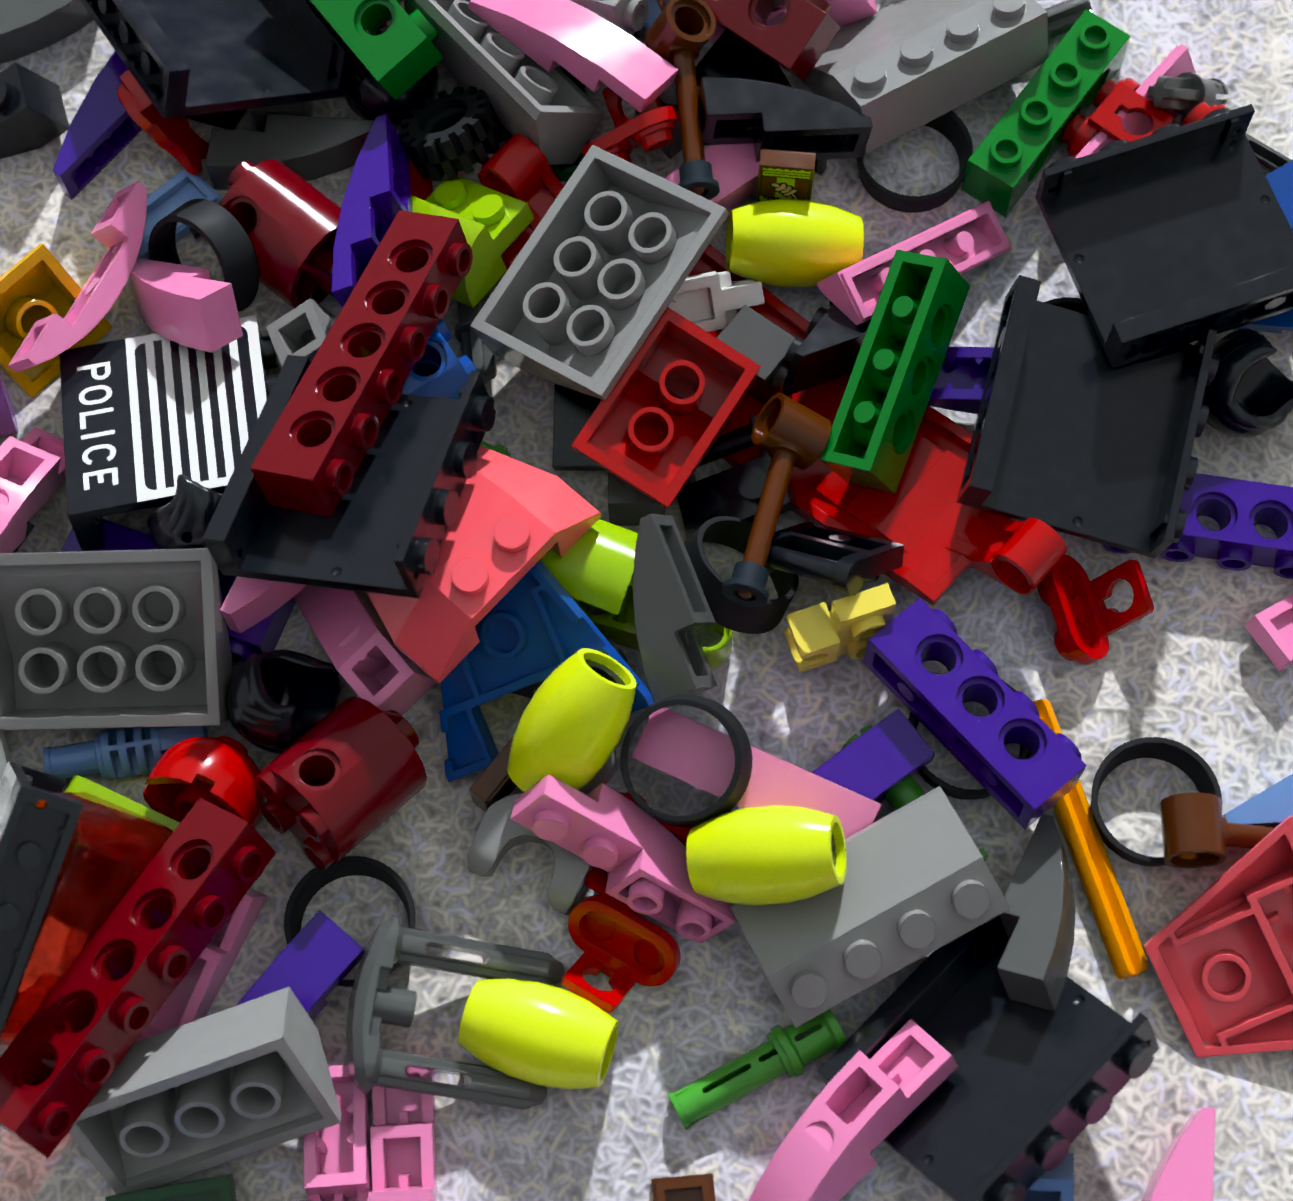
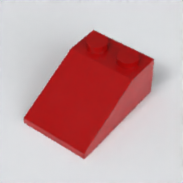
M667 307L606 400L600 401L572 443L571 448L661 506L669 509L745 400L756 382L761 366Z

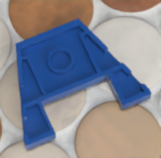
M541 560L475 626L480 642L441 682L443 709L439 711L441 732H446L448 759L444 760L445 775L448 782L483 770L499 754L479 705L547 679L559 665L580 649L588 648L602 652L621 663L631 672L637 683L631 713L649 707L654 703L650 690Z

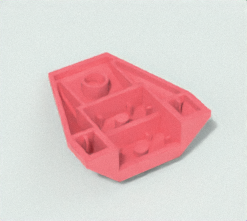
M481 445L477 452L476 471L472 478H467L459 497L457 519L446 530L439 548L440 556L437 569L432 575H428L420 598L366 592L395 646L438 684L480 642L475 626L550 549L562 558L601 517V513L558 476Z
M1293 815L1284 819L1144 944V948L1196 1057L1293 1050Z

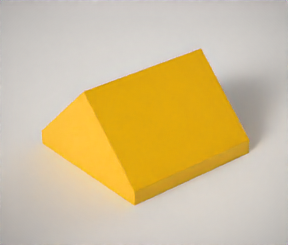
M42 243L0 277V369L30 398H33L60 374V354L20 372H15L8 365L34 323L54 313L64 319L82 290ZM103 317L86 336L69 349L94 345L113 326Z

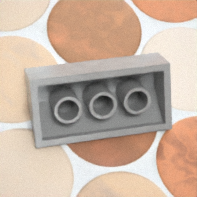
M403 0L405 11L408 15L418 9L439 33L431 41L444 56L438 65L445 67L457 79V86H462L464 91L469 86L476 87L478 91L482 89L486 93L504 131L510 132L512 135L522 134L529 138L543 152L549 165L575 164L581 154V149L588 143L606 113L558 66L548 73L468 8L470 0Z
M940 786L845 839L847 868L843 884L811 898L786 904L754 906L729 903L760 966L795 1028L1011 908L982 854Z
M286 987L135 1042L114 1069L108 1081L103 1084L73 1124L69 1134L116 1194L154 1188L341 1123V1110L318 1029L291 988Z

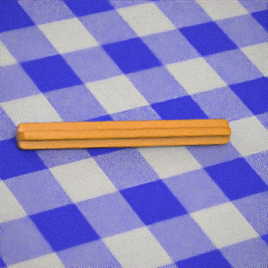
M1047 699L1034 701L1033 703L1039 712V718L1055 734H1062L1051 703ZM1079 779L1077 785L1053 805L1114 973L1119 979L1132 978L1144 973L1148 969L1149 963Z

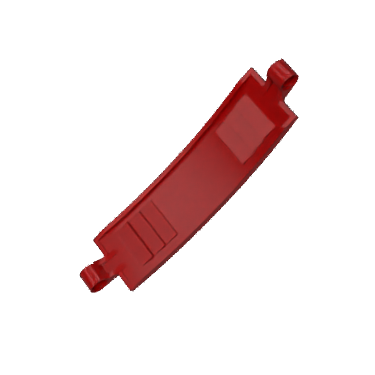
M518 133L513 135L481 167V171L477 174L483 186L528 203L534 216L533 221L526 227L525 231L502 253L501 258L507 270L564 187L553 173L547 158L538 146L529 138ZM709 244L688 276L712 271L717 273L727 271L725 256ZM730 272L731 281L746 279ZM762 286L765 303L750 306V308L796 338L798 336L805 340L810 322ZM724 329L710 331L708 333L717 338L718 335ZM851 374L797 392L788 397L829 419L832 427ZM777 390L772 396H774V395L777 394V393H781V392H779V391ZM748 394L722 434L750 424V417L758 415L764 404ZM927 406L896 494L848 483L824 464L820 457L808 469L801 470L795 466L792 469L790 480L798 508L791 511L805 521L904 544L902 567L886 572L884 575L933 606L960 575L969 568H975L1014 592L1028 596L1067 553V546L1061 536L1048 524L1039 519L1027 518L1025 521L1019 522L1011 520V518L956 503L973 433L930 406ZM755 445L726 456L723 459L735 467L759 458L761 454L759 447Z

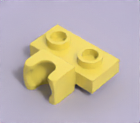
M886 583L858 592L856 595H849L832 601L830 612L826 603L823 602L788 614L785 618L789 628L784 630V635L798 671L804 672L835 662L838 656L846 653L849 654L850 659L864 658L869 638L893 619L896 602L889 584Z

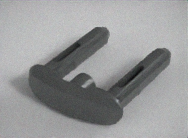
M396 916L380 923L368 942L361 959L349 1000L346 1029L347 1059L353 1083L364 1094H367L372 1087L380 1086L521 1110L541 1105L547 1097L546 1086H539L509 1077L489 1066L441 1059L436 1056H423L381 1049V1036H379L381 1023L410 1028L415 1013L416 991L387 986L390 970L393 969V964L395 963L484 979L514 978L537 981L551 986L561 983L565 974L563 963L546 952L461 938L456 935L405 928L401 926L399 918ZM430 946L479 955L482 957L483 963L431 955L426 952L425 947ZM406 1067L459 1075L464 1079V1084L460 1086L411 1078L406 1075L405 1069Z

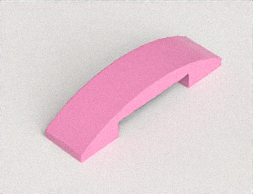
M137 181L116 192L90 234L107 246V250L64 319L54 313L34 323L8 365L15 372H20L52 359L72 347L100 322L119 297L137 260L146 224L147 188Z

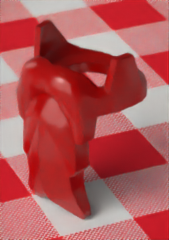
M128 69L120 76L122 81L117 88L119 101L131 119L162 149L177 159L187 172L197 176L202 171L201 159H207L209 144L190 128L189 122L185 117L163 119Z

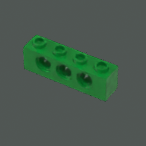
M310 0L373 77L395 100L444 58L431 42L439 33L418 9L408 15L400 5L403 0ZM392 20L387 31L376 35L378 28L383 23Z
M1085 9L968 159L965 170L966 176L963 179L961 190L981 203L989 201L994 211L1006 217L1062 145L1061 137L1069 123L1076 115H1085L1104 83L1108 79L1113 78L1119 71L1131 36Z
M896 250L831 427L828 443L820 457L824 464L848 483L896 494L970 289V285L948 259Z

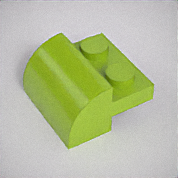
M460 176L452 180H448L446 177L426 200L411 195L412 212L459 219L467 243L472 249L473 259L468 275L462 277L451 299L474 308L507 272L501 255L533 221L534 216L526 202Z
M598 519L562 558L550 549L540 560L572 598L619 615L633 601L634 555L638 532Z

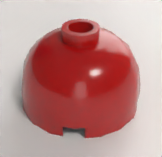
M205 736L192 737L181 740L169 747L149 774L145 782L148 785L143 792L144 800L152 810L180 823L197 800L202 798L248 821L255 828L261 816L260 807L265 803V796L255 783V777L259 775L260 771L258 766L240 742L226 736L217 738Z

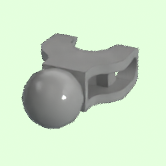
M614 751L602 769L579 792L586 795L601 783L608 784L613 777L616 764ZM524 791L520 794L506 796L489 806L471 844L467 856L469 871L482 877L493 876L504 855L514 846L526 842L544 844L552 850L555 858L552 879L547 889L548 900L554 910L565 915L570 914L579 903L586 889L584 881L593 866L557 844L539 838L533 831L511 820L514 801L525 793Z

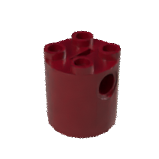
M276 159L262 161L257 165H253L250 161L240 163L230 174L228 179L230 189L219 205L230 212L247 233L258 260L259 281L293 308H296L310 298L320 304L328 295L334 297L331 292L333 248L341 207L284 163Z
M357 696L347 698L259 771V775L255 777V783L267 799V802L260 807L261 813L277 832L284 834L289 830L301 842V849L309 861L318 869L325 870L333 862H339L425 787L427 775L423 762L415 750L420 742L417 733L411 724L398 712L392 709L387 711L380 710L368 700Z

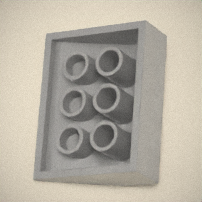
M898 0L878 10L877 14L840 29L805 82H802L812 93L839 102L871 118L872 130L865 148V152L869 153L1043 64L1049 57L1047 11L1035 0Z
M592 145L470 327L495 356L537 378L605 401L729 215V212L723 206Z
M208 548L0 553V730L218 726L227 721L229 717L226 709V692L233 673V660L227 623L220 612L223 598L217 564Z

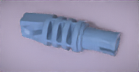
M205 726L127 727L100 730V733L95 734L92 741L53 748L45 747L43 749L45 773L66 780L72 779L74 775L86 777L101 774L103 779L108 778L109 781L150 774L169 747L184 739L208 737V731Z

